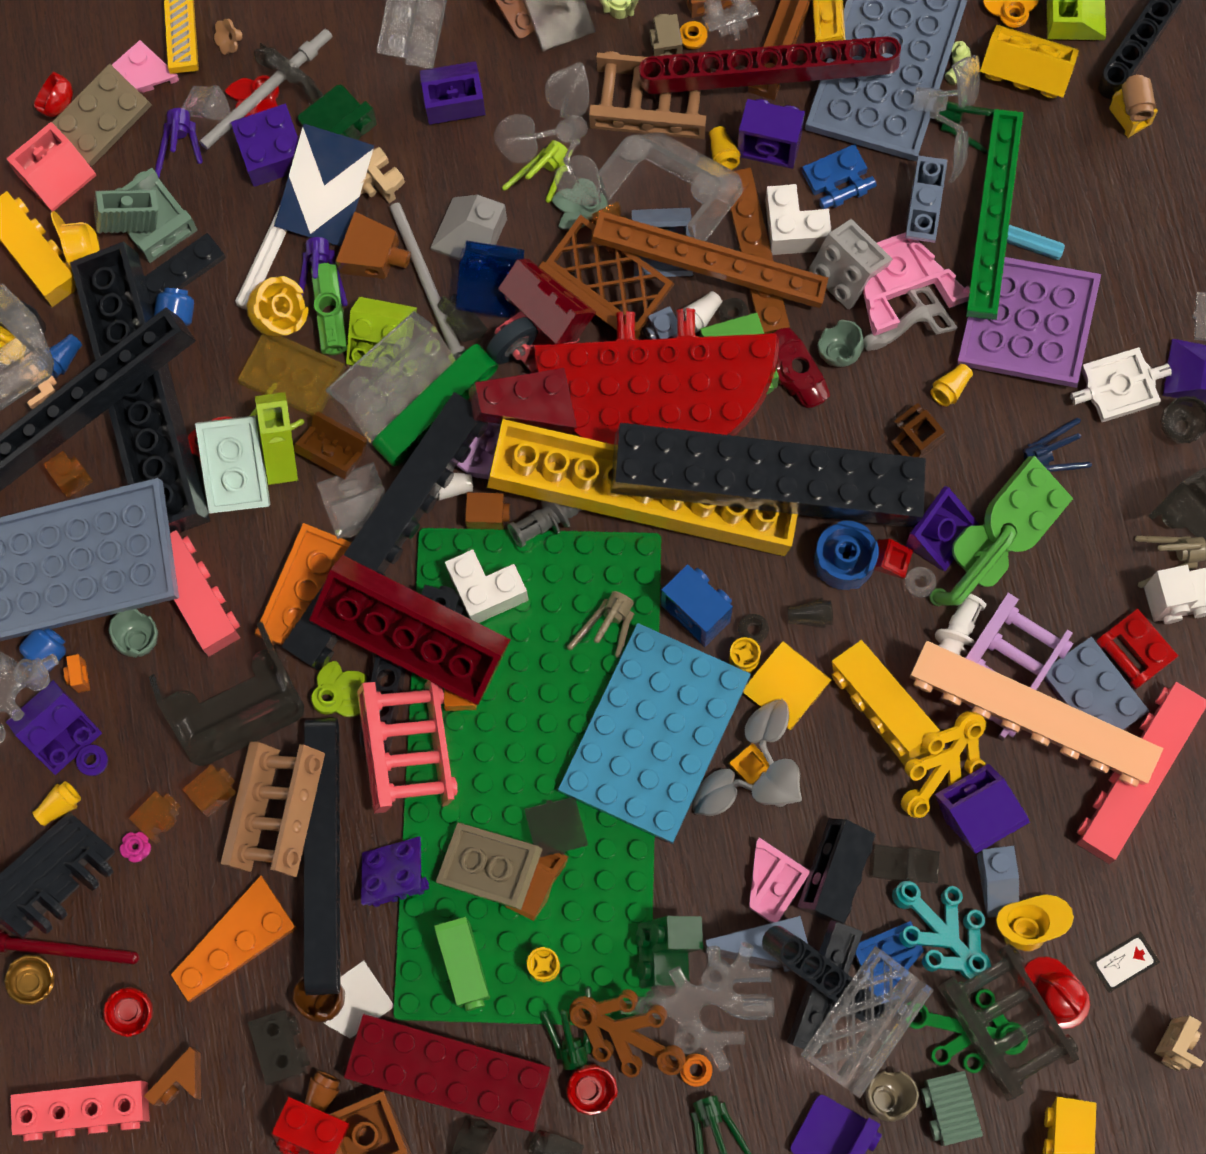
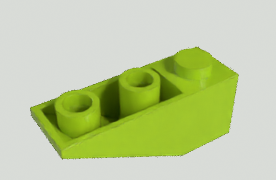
M285 392L255 396L268 485L298 481Z

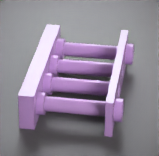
M1007 593L966 659L993 670L985 665L986 661L981 659L987 648L991 651L996 649L1037 675L1030 688L1037 690L1057 657L1059 656L1064 659L1072 647L1073 643L1069 641V638L1073 633L1067 630L1061 639L1018 613L1019 609L1014 606L1019 599ZM1004 622L1008 625L1014 624L1054 649L1044 665L1002 639L1003 635L999 634L998 631ZM943 693L939 700L950 707L952 703L943 699ZM992 715L989 718L990 720L1001 726L1003 720H1000ZM1003 727L998 738L1004 740L1007 735L1014 737L1016 732Z

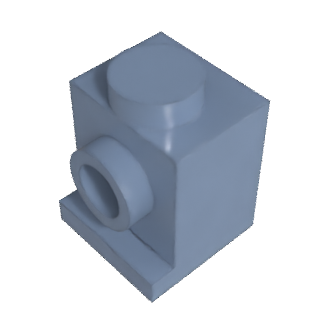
M670 306L648 316V327L643 329L647 339H668L677 336V319Z

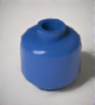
M164 288V292L157 294L154 316L166 307L179 316L186 326L192 324L194 299L188 296L187 290Z
M52 629L34 630L19 646V651L24 656L21 663L34 673L38 669L50 672L66 654V648L63 645L66 641Z

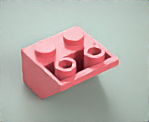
M52 122L7 158L15 174L51 211H55L97 176L73 144Z

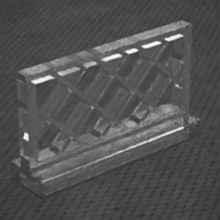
M875 946L801 1053V1056L861 1098L933 992V989ZM882 959L884 961V974L873 977V969ZM903 976L893 991V979ZM884 982V995L874 998V985ZM865 988V1001L855 1004L856 994L859 990ZM884 1003L883 1013L880 1017L874 1018V1006ZM866 1010V1021L855 1025V1013ZM846 1016L847 1028L836 1031V1023L841 1017ZM866 1030L856 1045L855 1034ZM847 1037V1049L836 1052V1040ZM828 1043V1055L816 1059L814 1055L821 1045ZM847 1058L837 1073V1061Z

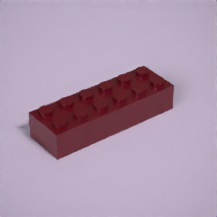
M344 555L330 569L309 619L311 622L476 705L480 703L511 641V639Z
M363 1014L344 1078L535 1133L552 1068Z

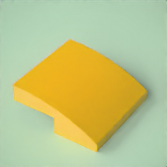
M783 641L748 682L743 693L761 707L772 701L783 699L789 708L787 728L792 730L832 679Z

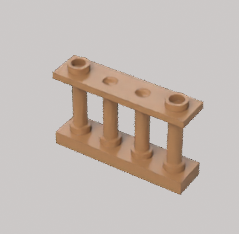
M613 51L597 52V72L605 73L601 104L590 105V129L705 139L706 116L698 113L701 90L689 91L686 113L669 111L671 93H660L659 105L656 111L643 110L641 108L643 88L640 81L639 65L647 57L620 55ZM712 68L707 69L706 72L712 73ZM682 70L677 72L676 74L684 75L688 72ZM616 73L633 75L630 105L627 108L612 106ZM651 73V74H649V75H647V76L656 77V76H658L659 74H657V73Z
M260 742L249 743L221 865L244 872H251L254 861L271 862L270 870L291 877H297L324 761V752L299 744L297 757L279 756L280 750ZM276 768L293 769L289 788L272 786ZM268 799L286 800L282 819L264 817ZM261 830L279 831L275 850L257 848Z

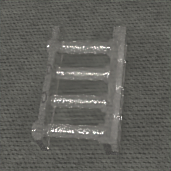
M387 0L377 53L404 58L407 65L433 69L447 0Z

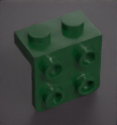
M336 85L298 115L299 123L302 126L307 124L356 140L377 125L374 110L369 103L365 101L360 104L343 85Z

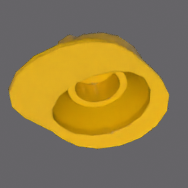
M55 211L51 212L53 224L60 237L63 253L70 268V262L100 251L97 234L89 224L83 222L65 224Z
M1041 895L1004 906L998 912L996 922L999 931L1005 937L1004 940L1007 945H1012L1014 948L1022 951H1033L1040 948L1045 941L1065 934L1071 928L1074 916L1072 908L1065 900L1057 896Z

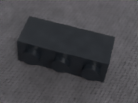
M829 818L798 908L825 921L830 922V920L845 924L852 910V901L857 887L862 881V873L867 858L872 852L876 834L847 819Z

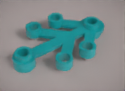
M911 881L901 882L893 890L892 898L894 903L902 909L912 908L935 933L920 932L915 926H907L900 933V942L908 948L915 945L950 948L957 957H943L942 953L938 950L927 952L922 958V964L930 972L937 971L938 969L960 971L964 978L973 982H980L987 978L991 972V962L988 956L981 951L980 928L985 924L983 913L978 910H971L963 918V924L968 929L967 947L959 939L958 904L963 899V894L959 888L950 886L941 894L945 913L944 923L921 899L920 889L915 883ZM906 888L912 892L913 897H908L905 894ZM948 893H952L956 901H951L948 898ZM970 916L978 920V925H974L971 922ZM906 932L912 933L915 941H910L906 936ZM929 956L936 958L937 965L930 963ZM973 960L978 962L980 969H976L973 966Z

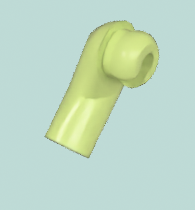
M963 41L955 42L951 50L954 66L945 74V79L951 85H955L972 67L970 49Z

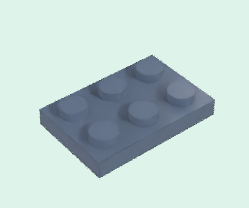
M1092 637L1067 653L1064 659L1060 658L1054 662L1044 677L1045 681L1063 703L1122 730H1125L1149 712V709Z

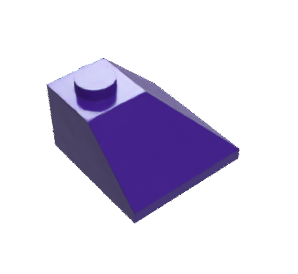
M1172 339L1167 363L1170 366L1169 369L1171 368L1172 374L1165 377L1162 396L1206 404V345Z

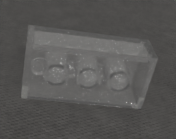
M413 311L325 391L350 427L366 437L367 441L371 443L385 427L455 361V358L435 326Z

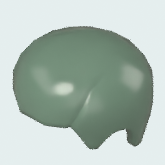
M844 319L839 320L833 328H825L817 344L820 357L828 365L834 367H846L855 363L864 348L862 329L855 322Z
M137 609L117 613L111 619L108 630L115 649L121 654L133 658L149 654L156 646L159 634L152 617L140 613Z

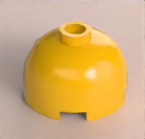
M285 276L271 277L257 284L250 292L247 302V313L252 325L258 331L270 337L287 336L300 330L306 322L308 307L305 308V302L301 295L304 293L302 288L295 281Z

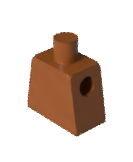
M354 212L336 263L341 274L385 279L388 276L391 265L405 269L408 267L411 252L398 248L399 239L395 230Z

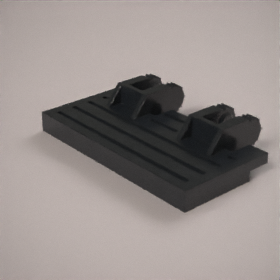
M68 812L0 874V923L10 932L16 933L21 939H24L33 930L25 921L26 919L43 933H49L53 929L52 925L37 909L43 906L60 921L63 920L68 914L60 904L79 888V884L72 877H76L90 890H95L99 886L98 880L84 866L89 863L104 877H109L114 871L107 861L115 854V850L71 812Z

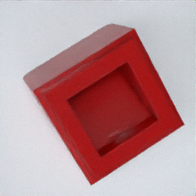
M890 538L878 540L879 555L874 570L904 579L913 550Z

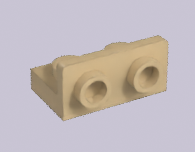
M1190 1015L1171 1020L1155 1051L1157 1055L1163 1058L1161 1062L1164 1065L1178 1072L1181 1068L1187 1071L1189 1069L1201 1068L1204 1061L1188 1053L1187 1050L1188 1048L1192 1050L1197 1044L1201 1032L1197 1030L1202 1022Z

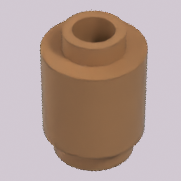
M1143 75L1130 76L1121 86L1126 114L1130 116L1132 121L1148 120L1153 117L1154 109L1156 108L1151 79Z

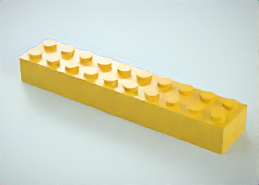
M506 419L502 420L487 488L785 556L792 547L798 514L610 493L614 445Z

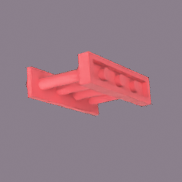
M429 680L424 684L425 690L381 694L380 691H376L375 682L362 683L357 691L374 814L387 812L392 807V802L399 798L440 794L442 806H448L455 799L454 796L457 795V781L455 777H451L441 704L444 702V692L442 687ZM427 703L428 721L387 725L385 722L380 721L379 710H382V707ZM431 733L434 751L390 755L389 752L385 753L383 741H386L387 737ZM436 763L438 782L394 786L393 783H389L388 771H391V768Z

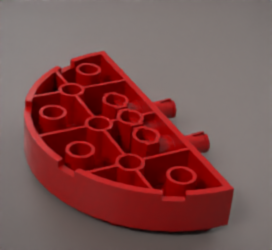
M686 308V321L685 311L683 309L676 310V337L638 340L635 339V312L626 311V315L623 312L616 313V340L535 345V357L538 372L560 368L565 369L577 426L574 431L583 438L614 445L615 434L620 423L736 436L754 417L767 396L766 394L776 371L779 355V338L776 333L698 337L695 336V309Z

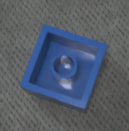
M687 564L661 590V606L706 647L731 622L732 600L723 590L718 589L716 591L708 584L710 580L699 568L694 570Z

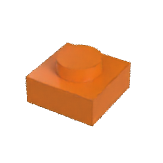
M79 654L67 656L68 666L63 669L66 684L70 685L78 693L90 691L86 661Z

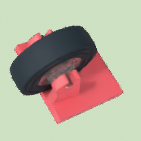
M520 311L496 328V335L488 344L487 352L498 364H504L513 359L521 360L531 373H535L538 371L535 345L555 343ZM578 339L577 341L566 342V343H577L580 339Z

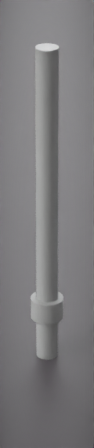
M325 28L310 42L306 41L298 48L299 52L207 133L199 141L201 145L208 150L232 128V121L247 115L304 62H310L316 57L318 50L333 37L332 34Z

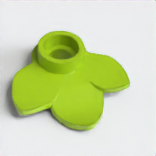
M337 661L329 662L317 675L318 687L313 691L311 698L313 707L322 714L336 712L344 717L359 715L360 708L357 691L362 683H367V676L359 671L342 672ZM330 695L333 699L331 701H324L322 696Z

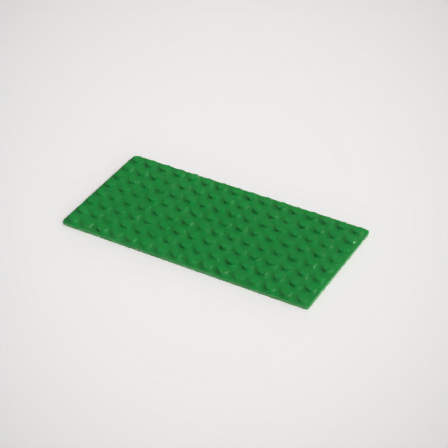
M422 528L419 531L416 592L422 594L424 585L438 589L440 586H447L456 590L445 562L474 550L485 576L514 564L527 590L529 601L479 623L511 639L486 693L477 705V710L445 711L444 702L441 704L451 777H455L457 781V795L454 796L455 799L448 806H442L440 794L405 798L403 841L421 837V878H427L429 889L425 890L422 895L409 896L407 894V898L404 900L400 899L394 1017L399 1021L545 1025L541 1012L546 1011L553 1025H562L560 1012L565 1010L570 1025H574L570 1019V1005L576 998L585 996L587 986L592 988V999L596 1002L617 998L626 989H630L637 994L638 1003L633 1011L623 1012L619 1010L605 1014L614 1020L647 1013L651 1007V989H641L640 980L637 975L639 947L636 944V932L639 923L653 920L655 836L558 792V788L637 623L659 632L661 536L658 533L560 531L559 534H555L554 531H547L526 541V545L520 548L512 538L509 530ZM613 591L620 592L633 600L634 604L630 611L634 613V616L629 624L620 658H617L615 653L623 620L619 624L611 622L600 642H594V638L606 618L604 614L572 650L567 649V646L600 608L603 600H608ZM465 610L463 616L469 618V617H468V614H467V612H466V610ZM412 672L411 691L425 690L424 684L428 680ZM427 703L410 704L409 722L429 720ZM431 733L408 735L407 753L434 751ZM436 763L407 766L406 785L438 782ZM458 822L539 846L542 843L568 856L566 866L552 885L547 903L534 921L505 907L506 905L436 883ZM466 917L471 924L490 999L484 1001V1007L471 1011H466L465 1007L459 1008L456 1004L434 927L435 925ZM537 948H550L559 958V974L550 982H538L528 971V956ZM623 998L625 1003L632 1004L630 999Z

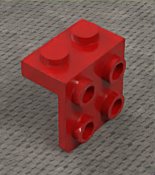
M288 1097L271 1134L276 1142V1146L279 1147L278 1151L283 1154H337L350 1125L341 1119Z

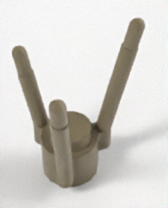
M1135 537L1137 542L1168 543L1166 545H1159L1157 549L1159 551H1176L1179 561H1185L1184 564L1179 566L1188 565L1189 569H1195L1198 567L1199 561H1206V541L1203 537ZM1152 577L1139 582L1138 587H1145Z
M613 591L608 600H603L600 608L567 646V649L572 650L604 614L606 618L598 630L594 642H600L611 622L619 624L623 620L615 656L620 658L629 624L634 616V613L630 611L634 604L633 600L620 592Z

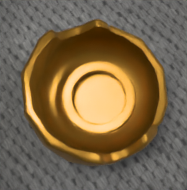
M24 955L9 965L5 976V988L10 998L16 1002L35 1005L46 999L54 987L55 975L50 963L40 956Z

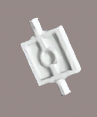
M1138 347L1083 364L1081 371L1086 381V389L1070 393V398L1073 400V405L1091 400L1097 409L1101 422H1106L1158 406L1161 400L1155 388L1156 380L1171 376V368L1169 369V364H1165L1151 369L1144 361Z

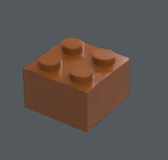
M385 1091L329 1114L350 1125L337 1154H412L389 1094Z

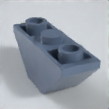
M918 155L910 196L905 238L935 243L948 160Z

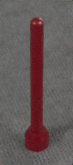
M0 929V954L1 952L6 953L7 950L132 965L138 963L140 959L139 954L133 951L14 938Z

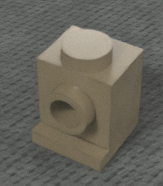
M659 14L653 18L654 29L649 30L653 56L682 54L683 44L677 14Z

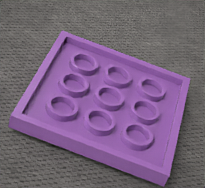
M1005 257L997 320L968 317L958 365L965 364L969 368L1077 388L1101 274Z

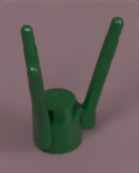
M943 99L936 117V122L943 123L941 130L953 134L986 154L988 152L986 147L953 126L954 124L960 125L964 113L993 116L994 109L960 105Z
M587 986L585 996L592 998V988ZM584 1009V1012H585V1013L590 1014L589 1011H587L586 1009ZM562 1010L560 1015L565 1040L562 1041L561 1045L547 1012L542 1011L541 1016L555 1047L557 1059H562L563 1068L565 1070H574L588 1065L587 1054L592 1053V1048L586 1030L583 1029V1042H581L579 1037H572L567 1012Z
M715 1095L693 1103L695 1112L691 1113V1117L694 1123L697 1154H704L701 1123H703L704 1128L711 1127L719 1154H727L718 1124L723 1122L722 1118L744 1154H751L745 1140L728 1114L725 1102L720 1103L718 1096Z

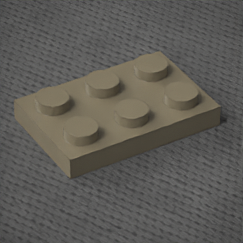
M109 63L52 123L67 137L86 162L93 166L152 104Z
M458 822L436 883L521 910L543 849L537 845Z

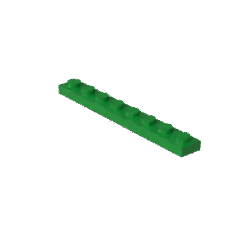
M994 109L967 317L997 320L1024 112Z

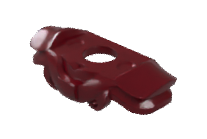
M778 329L774 332L779 338V355L776 366L779 375L778 383L787 390L790 396L796 395L801 404L807 408H814L823 404L830 397V392L816 363L802 340L792 329ZM795 359H803L807 362L809 369L805 373H798L792 368V362Z

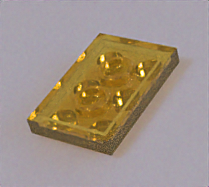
M262 333L238 378V382L264 395L285 392L287 405L313 416L317 411L323 412L346 367L342 362L282 336L270 337Z

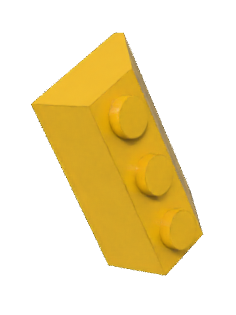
M996 25L980 72L985 73L987 78L994 81H1001L1002 79L1011 81L1015 87L1028 90L1031 87L1040 90L1042 95L1049 98L1064 97L1079 50Z

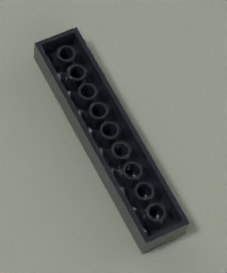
M124 241L70 262L95 360H98L154 316L139 255ZM167 363L113 404L108 410L128 485L155 478L162 480L170 533L175 530L181 533L210 522V517Z
M620 423L615 434L610 493L914 528L923 518L926 458Z

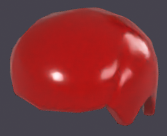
M52 72L38 93L34 102V108L47 117L58 116L72 102L73 89L71 83L64 76Z
M133 987L122 988L108 997L103 1009L104 1022L112 1032L121 1036L131 1037L138 1035L149 1026L153 1017V1004L148 995L140 989Z
M595 1064L584 1065L578 1068L571 1075L566 1086L569 1103L578 1112L587 1115L607 1111L618 1094L616 1079L606 1068Z

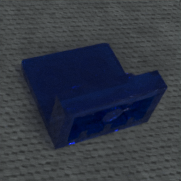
M466 241L459 258L455 308L462 311L507 318L513 317L515 306L504 298L505 295L498 288L517 259H524V250Z

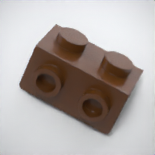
M317 411L313 415L311 427L295 443L294 452L345 480L364 459L367 438Z

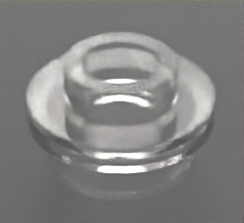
M916 567L907 574L905 585L913 596L927 597L936 587V577L930 569ZM923 579L926 582V586L918 587L915 584V580Z

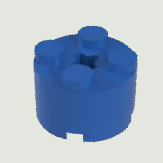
M855 521L838 522L824 530L819 537L814 555L816 573L821 580L833 588L841 590L860 588L867 582L874 571L878 560L879 547L871 531L863 524ZM844 552L850 553L849 559L843 558Z

